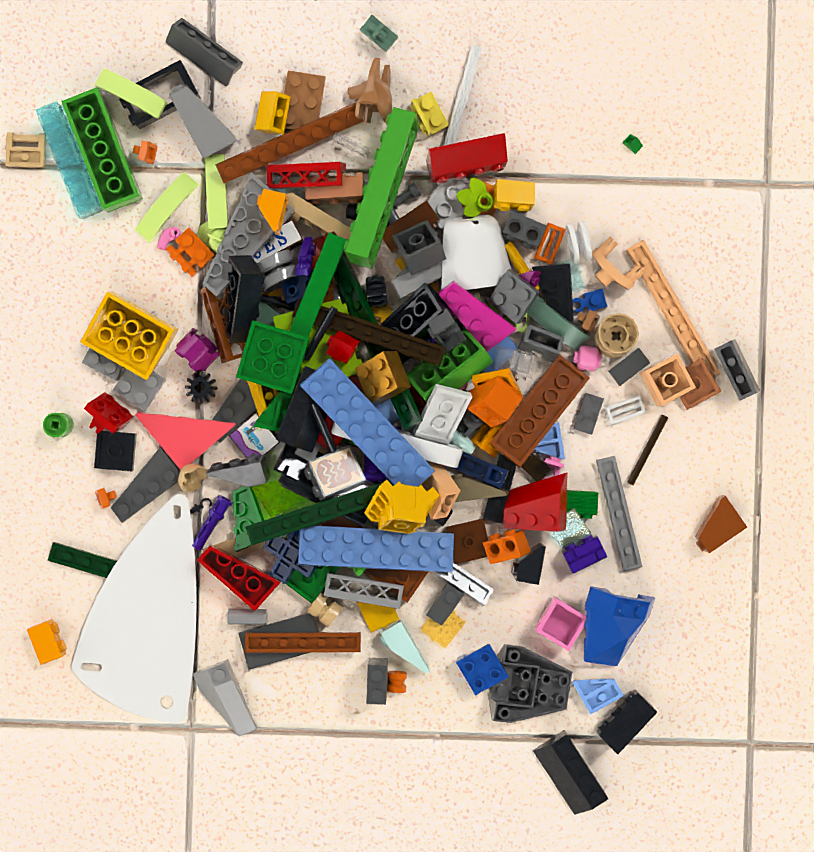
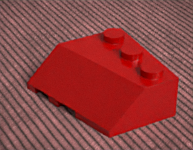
M568 472L511 489L504 507L503 528L565 531Z

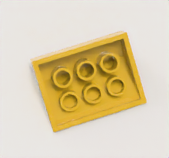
M109 291L106 292L80 343L143 379L148 380L170 347L179 329L117 293Z

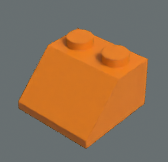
M497 376L468 391L471 393L472 399L467 409L491 428H494L508 421L523 399V395L500 376Z

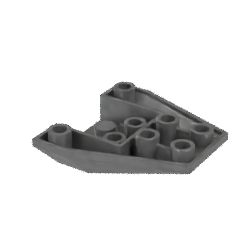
M504 644L497 657L507 672L508 678L489 688L488 700L492 721L513 723L566 710L573 672L523 646Z

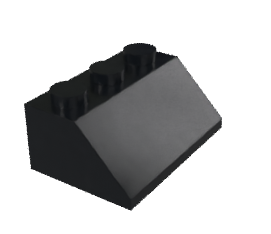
M637 690L629 691L623 698L624 702L620 706L616 705L610 712L611 716L607 720L603 719L597 726L596 732L617 755L657 714V710Z

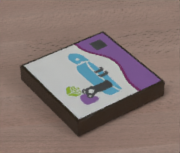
M258 412L228 435L246 458L255 454L258 456L266 455L281 442L276 440L277 434L274 431L253 426L259 417Z

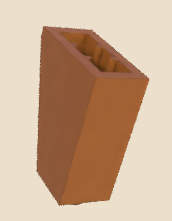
M725 495L718 497L695 535L698 540L696 544L702 552L705 550V552L710 554L747 528Z

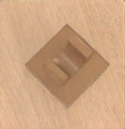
M589 310L587 315L579 312L576 319L583 323L582 328L592 334L600 316L596 312Z

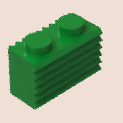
M567 490L566 513H570L569 511L574 509L577 514L581 515V518L592 519L593 515L598 514L599 492Z

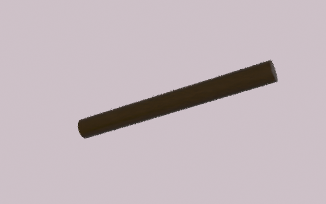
M661 415L627 483L634 486L668 420L667 416Z

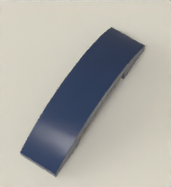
M462 452L458 468L450 467L501 489L508 474V470Z

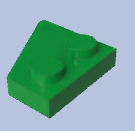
M279 392L254 422L253 426L278 432L293 395Z

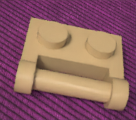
M7 132L5 166L46 168L47 134L22 135ZM15 142L39 143L38 147H14Z

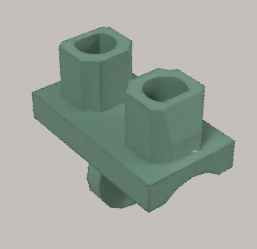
M372 14L360 28L363 34L385 52L398 39V36Z

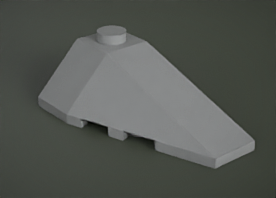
M442 235V236H440V237H438V238H439V240L441 241V244H442V247H443V235ZM442 261L413 275L405 267L391 281L399 298L401 299L415 292L425 282L431 284L442 279Z
M228 659L193 673L199 691L239 737L257 730Z

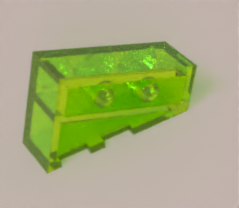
M278 480L251 487L270 518L280 515L305 499L282 487Z

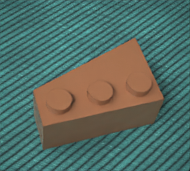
M363 172L357 173V176L342 174V186L305 187L306 201L312 205H322V202H329L330 205H340L341 202L358 205L364 197L362 196L364 188ZM320 175L308 176L307 178L311 182H316ZM325 176L330 182L337 181V176Z

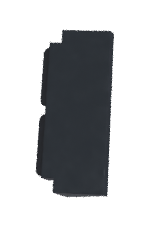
M285 443L273 470L281 473L278 481L282 487L314 503L320 502L319 497L316 498L313 493L311 480H308L304 473L308 460L295 454L296 447ZM318 451L314 459L321 457L325 454ZM369 481L374 484L380 483L378 481ZM367 508L343 515L342 517L362 525L368 520L364 513Z

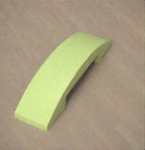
M104 68L94 84L96 87L127 101L159 119L168 103L140 85Z
M183 172L156 200L135 231L148 242H151L161 231L163 224L185 198L187 199L199 184Z

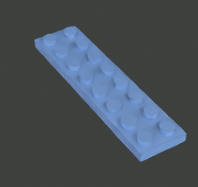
M330 358L300 384L310 397L394 485L400 481L401 484L418 487L435 472L430 464Z
M310 526L299 530L298 565L452 573L454 534L418 531L405 534L378 529Z

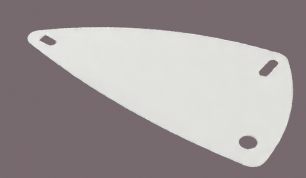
M181 494L173 496L159 509L135 536L114 565L89 612L72 661L73 673L103 699L135 715L168 723H180L187 716L196 639L195 552L192 546L194 544L189 501ZM174 505L181 506V516L179 519L173 517ZM83 663L100 664L102 669L101 671L82 670L81 665ZM163 696H170L173 699L171 708L165 709L161 706L160 700Z

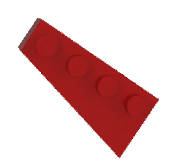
M212 544L197 559L201 565L254 611L281 583L269 573Z

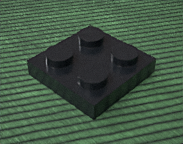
M104 430L98 433L94 468L133 472L137 433L115 432L112 434L110 431Z

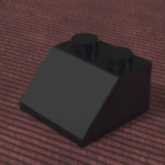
M543 543L536 544L530 549L531 552L517 558L516 562L512 563L511 573L516 581L539 585L546 546Z

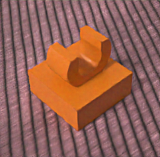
M142 140L141 146L134 145L132 153L138 154L139 160L154 165L158 146L149 141Z
M105 488L95 491L101 509L111 506L109 500L117 498L115 490L106 493Z

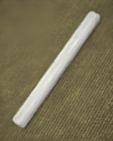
M472 45L444 145L454 144L481 54L482 48L480 46Z

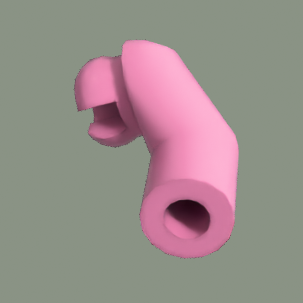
M171 227L163 230L157 248L165 251L168 242L180 236V229L178 227Z

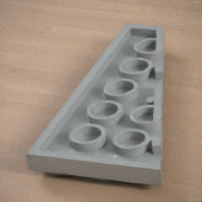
M252 173L249 175L248 183L242 191L241 199L232 214L224 233V238L221 244H219L214 261L211 263L202 283L217 297L230 285L228 272H232V264L228 263L229 256L251 255L254 258L275 234L260 211L259 206H257L258 196L262 194L263 189H271ZM287 204L283 224L295 211L289 204Z

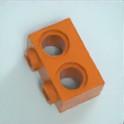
M515 529L505 531L503 535H500L499 532L488 536L489 539L483 542L490 564L520 558L531 552L524 530L515 531Z

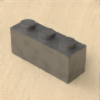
M736 339L714 348L739 401L760 391Z

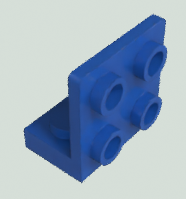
M490 644L479 648L467 656L463 654L457 658L456 664L475 696L508 678L507 672Z

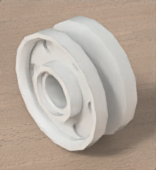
M583 220L578 221L577 231L574 230L571 223L566 224V238L572 262L574 264L579 263L581 253L586 261L592 260L591 244L585 222Z

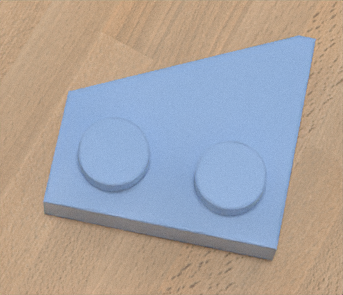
M559 422L551 427L534 451L565 459Z
M614 678L572 681L590 715L624 696Z

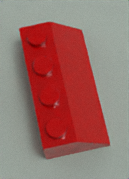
M505 133L430 148L426 164L431 183L441 184L452 178L460 180L465 178L466 175L474 174V176L484 174L485 171L492 170L493 172L503 170L508 162Z

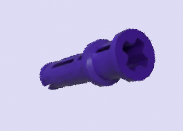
M218 494L216 503L213 508L209 509V516L194 539V544H192L197 550L202 551L219 520L224 519V513L229 506H232L233 502L228 498Z

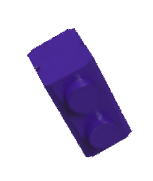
M589 534L581 538V543L575 545L573 542L564 547L565 550L562 551V554L573 574L607 558V554L598 536Z

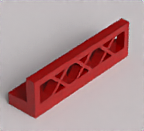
M320 162L267 165V186L270 189L342 186V172L346 171V163ZM329 172H337V181L330 182L325 176ZM310 173H318L320 175L316 182H311L307 178ZM272 174H280L283 177L279 184H273ZM292 174H299L302 177L297 183H293L289 179Z

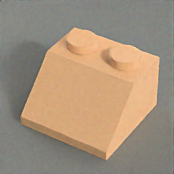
M678 353L639 372L657 407L663 406L696 388Z

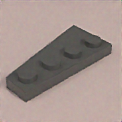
M162 447L157 450L111 506L112 511L121 523L132 517L178 482L180 471Z

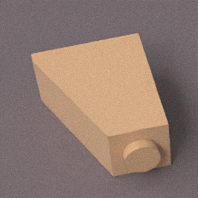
M427 461L435 472L420 485L426 491L434 487L440 495L429 512L431 520L445 518L451 511L461 490L442 464Z

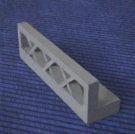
M328 572L324 596L400 609L404 585ZM331 578L339 579L343 586L340 588L330 586ZM353 581L358 582L362 589L359 591L351 590L347 585ZM371 585H377L381 592L378 594L369 593L366 589ZM390 588L399 589L398 597L387 596L385 592Z

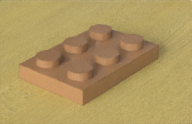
M287 71L284 94L291 98L285 130L292 131L320 118L326 76Z

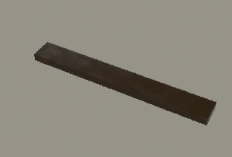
M298 298L295 309L292 314L293 318H295L296 313L302 301L301 298ZM321 306L314 325L320 326L330 308ZM337 311L328 327L329 330L341 331L352 338L391 351H397L400 354L440 367L446 351V347Z

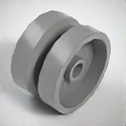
M289 250L277 252L257 262V265L265 275V281L261 287L263 293L277 290L282 287V282L297 276V266L290 265L294 259Z

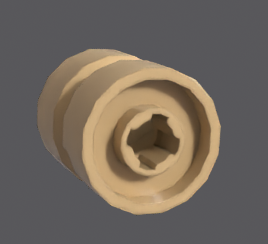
M322 591L307 609V612L314 617H320L319 621L329 627L343 607L335 601L331 602L330 597L324 596Z

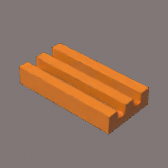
M548 222L534 259L552 265L566 230ZM550 228H552L553 232L545 249L543 257L539 256L540 252L542 250ZM560 231L550 260L546 259L556 232Z

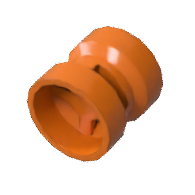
M388 671V678L391 683L387 685V691L391 693H405L407 686L404 682L407 679V672Z

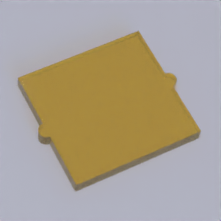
M453 611L442 626L429 618L421 630L430 636L432 641L435 640L442 647L446 648L466 622Z

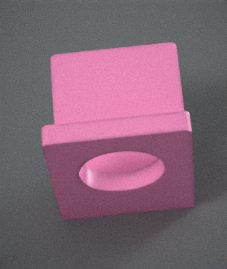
M549 456V459H543V462L554 470V476L559 475L561 467H564V464L560 463L561 459Z

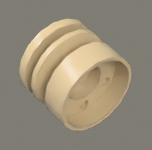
M611 314L604 318L596 329L594 336L595 345L599 352L606 357H622L629 353L637 343L639 336L638 326L626 314ZM618 334L619 337L613 341L611 339L613 335Z

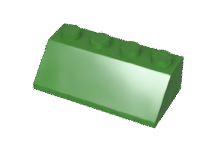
M466 328L462 330V333L467 340L452 350L445 351L440 367L422 361L406 374L411 385L426 403L435 384L459 390L472 379V375L479 374L493 363L483 346Z

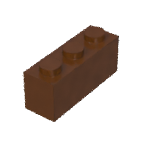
M427 200L386 228L383 240L392 253L397 252L392 238L393 235L428 220L433 230L439 226L438 223L441 220Z

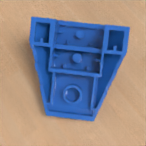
M590 586L585 602L587 615L586 621H584V627L586 628L584 661L618 666L650 617L656 598L638 594L637 598L615 595L608 589Z

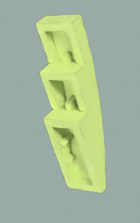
M211 154L205 157L209 230L226 229L229 224L227 183H223L215 165L225 160V154Z

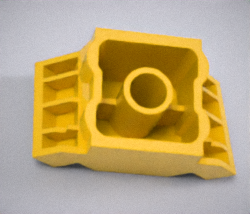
M386 480L379 486L364 513L371 521L379 522L378 530L411 534L416 532L419 527L425 525L426 517L440 495L434 487L426 491L422 485L419 487L401 484L399 481L392 486Z

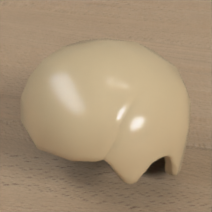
M190 463L185 465L178 476L180 488L186 492H194L201 488V481L208 479L206 475L207 469L198 464Z

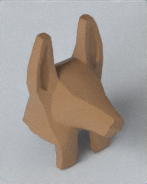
M374 58L367 81L349 87L347 90L350 99L358 100L355 109V116L362 119L365 106L364 122L371 124L373 112H379L382 118H387L388 114L392 113L393 110L390 92V65L384 66L380 79V58Z

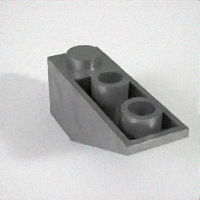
M257 454L242 460L235 458L228 463H213L206 472L207 476L248 487L265 484L271 477L265 455L258 456Z

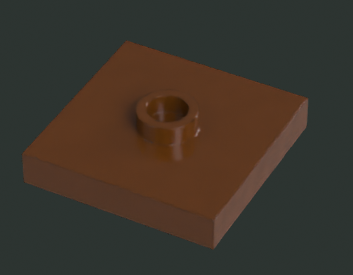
M483 518L446 527L447 533L454 534L453 559L455 564L487 557L483 542L488 540Z

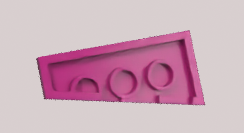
M454 280L438 292L439 296L471 335L483 346L486 352L517 330L516 326L506 321L485 303L479 301Z

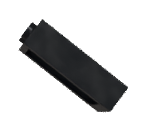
M181 60L136 82V84L145 88L178 71L184 84L201 98ZM119 98L123 108H128L130 112L128 118L133 126L136 125L139 129L177 111L174 103L171 102L165 106L159 119L149 114L139 119L132 104Z

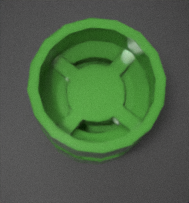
M50 413L43 421L44 432L51 437H65L72 432L74 427L72 418L66 413Z

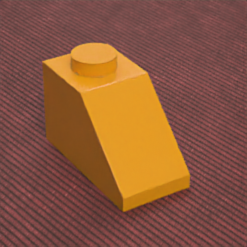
M263 189L262 194L258 196L257 206H259L260 211L274 233L280 236L289 198L286 193Z

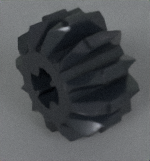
M383 275L367 277L366 289L370 307L380 308L386 306L388 302L385 278Z
M200 371L199 377L196 373H193L194 380L187 378V382L191 383V386L186 385L185 389H190L191 391L186 395L188 397L193 395L192 402L198 399L199 404H203V399H205L209 403L210 398L208 395L215 397L216 394L211 391L218 390V387L212 386L216 379L209 381L211 378L209 373L204 378L203 371ZM201 382H203L202 385H204L206 389L202 390V393H199L200 390H197V386H200Z

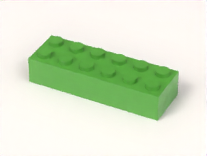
M96 87L61 101L103 210L109 213L142 200L143 197L100 89Z

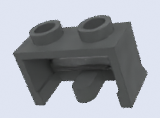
M447 308L443 313L428 322L430 326L427 329L437 345L446 347V352L467 340Z

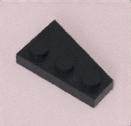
M571 264L532 267L533 271L541 272L538 284L546 304L569 322H574Z

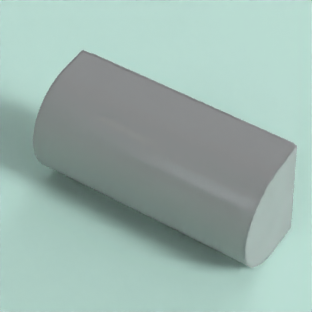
M228 609V625L268 623L267 609H257L256 611L253 609Z

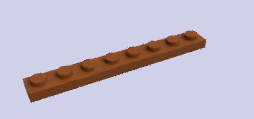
M356 102L215 164L223 183H227L363 122V118L359 119L355 116Z

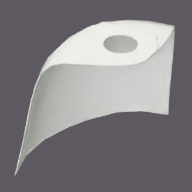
M477 215L472 219H462L468 216H459L446 221L443 232V250L446 260L442 261L441 289L453 280L466 290L495 286L499 284L508 269L512 270L500 226L494 217L490 215ZM472 221H479V223L474 224Z

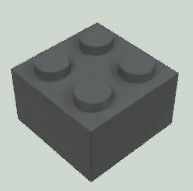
M428 220L392 236L397 252L411 275L446 260L441 241Z

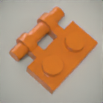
M190 227L175 240L180 245L178 249H175L172 245L166 248L170 258L173 261L176 260L181 265V269L191 277L197 274V271L193 268L196 264L203 269L216 256ZM184 252L192 258L189 262L182 257Z

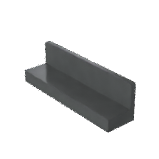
M180 18L171 25L165 42L224 86H228L233 74L242 67L244 62L185 19Z

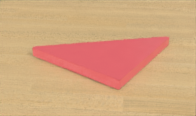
M143 412L135 414L180 470L185 465L193 463L236 425L235 422H221Z

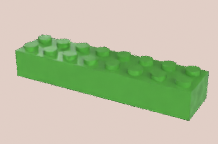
M393 107L392 113H389L387 116V128L381 134L380 142L382 143L380 149L377 148L374 160L376 161L374 167H370L368 174L370 179L368 185H364L362 196L364 197L362 203H358L356 214L358 215L356 221H352L350 239H347L344 245V250H346L345 252L350 263L373 269L419 130L416 113Z

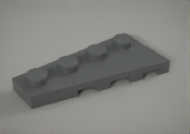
M239 379L212 419L221 422H235L236 424L218 440L219 443L257 410L246 380Z

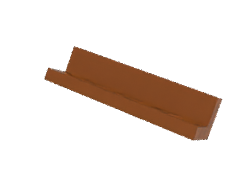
M204 287L200 292L218 352L221 353V363L241 358L245 343H236L240 346L242 353L233 356L231 350L233 343H229L228 337L225 334L226 323L224 324L223 321L226 322V318L221 316L220 313L222 306L230 309L228 302L225 303L229 288L227 287L224 290L225 296L220 300L209 289Z

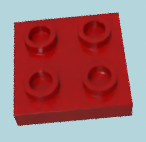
M106 392L88 402L83 408L93 416L89 428L96 427V434L100 433L104 428H107L114 434L134 417L127 408L122 407L115 401L113 396Z

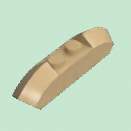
M294 193L286 194L289 198L288 204L295 210L289 217L294 222L298 223L303 218L304 224L311 228L313 226L320 229L319 233L325 237L328 236V233H332L344 239H350L352 233L350 232V227Z

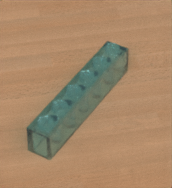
M55 101L35 109L77 217L85 219L102 212L101 203L94 190L91 177H89L87 172L88 169L84 159L81 157L77 141L75 142L73 137L74 133L70 123L68 124L67 115L63 105L61 106Z

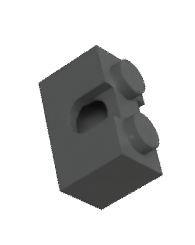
M529 324L522 334L518 347L519 350L527 353L532 351L540 353L541 358L554 362L560 355L565 338ZM537 336L547 338L546 342L538 340Z

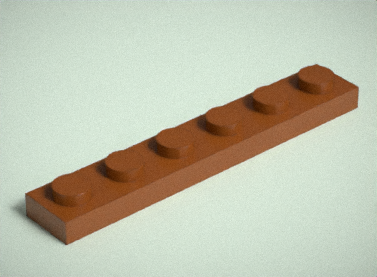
M246 632L245 653L361 652V632Z

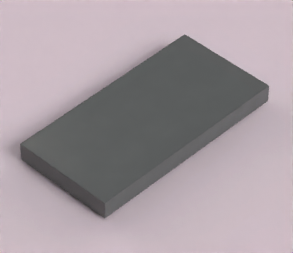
M306 613L239 632L248 670L311 652L245 653L246 632H318L314 616Z

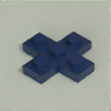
M299 530L291 532L288 539L276 537L267 540L263 546L264 549L278 557L269 574L283 584L288 583L295 569L308 578L312 577L317 566L298 565Z

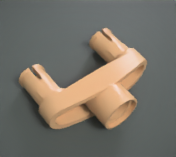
M609 236L599 248L596 247L592 251L593 258L601 267L595 274V277L605 287L614 280L623 288L630 290L635 285L634 282L646 270L642 267L636 273L641 267L639 263H636L626 275H622L607 260L606 256L619 245L614 241L608 246L613 241V238Z

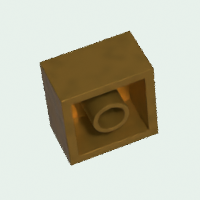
M383 351L355 368L365 396L372 404L383 403L411 387L397 351Z

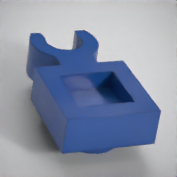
M603 288L584 293L583 300L581 298L573 299V303H580V308L575 309L574 313L581 312L585 307H587L588 312L589 310L595 311L607 307Z

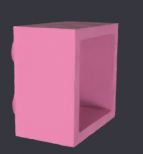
M553 596L534 629L539 634L570 651L584 627L586 615Z

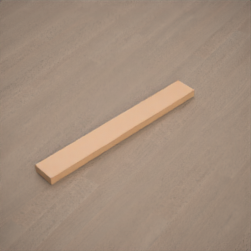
M642 240L628 248L626 251L634 265L636 263L641 265L638 271L642 267L646 270L641 277L691 363L703 358L713 376L720 373L645 241Z

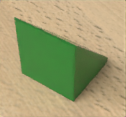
M629 134L622 142L634 154L643 147L640 140L632 134Z

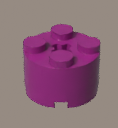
M192 328L176 345L177 348L174 351L181 358L185 357L189 361L188 365L194 371H206L221 353L216 352L218 348L204 334L199 336L196 334L198 330Z

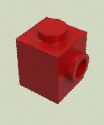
M338 331L335 336L331 335L326 345L329 347L326 354L336 361L347 364L353 357L360 341Z

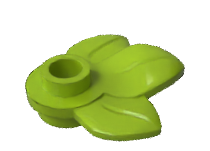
M470 178L469 189H463L456 193L458 201L465 205L463 211L465 216L475 217L481 211H487L493 206L492 195L486 191V185L479 179ZM482 198H485L486 200L485 205L481 204Z

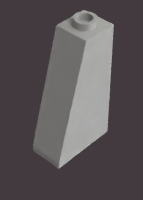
M179 84L171 89L172 92L169 93V96L202 158L237 141L235 135L187 85L182 86V84Z

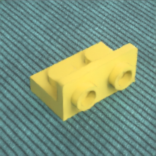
M432 91L416 100L415 98L411 100L412 106H410V110L418 116L421 122L419 127L423 134L427 133L428 137L449 127Z

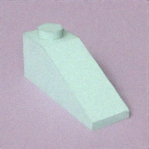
M402 620L381 630L382 636L380 639L385 647L388 646L391 651L424 673L430 672L427 663Z

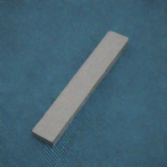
M615 456L598 459L596 464L623 571L641 568L643 566Z

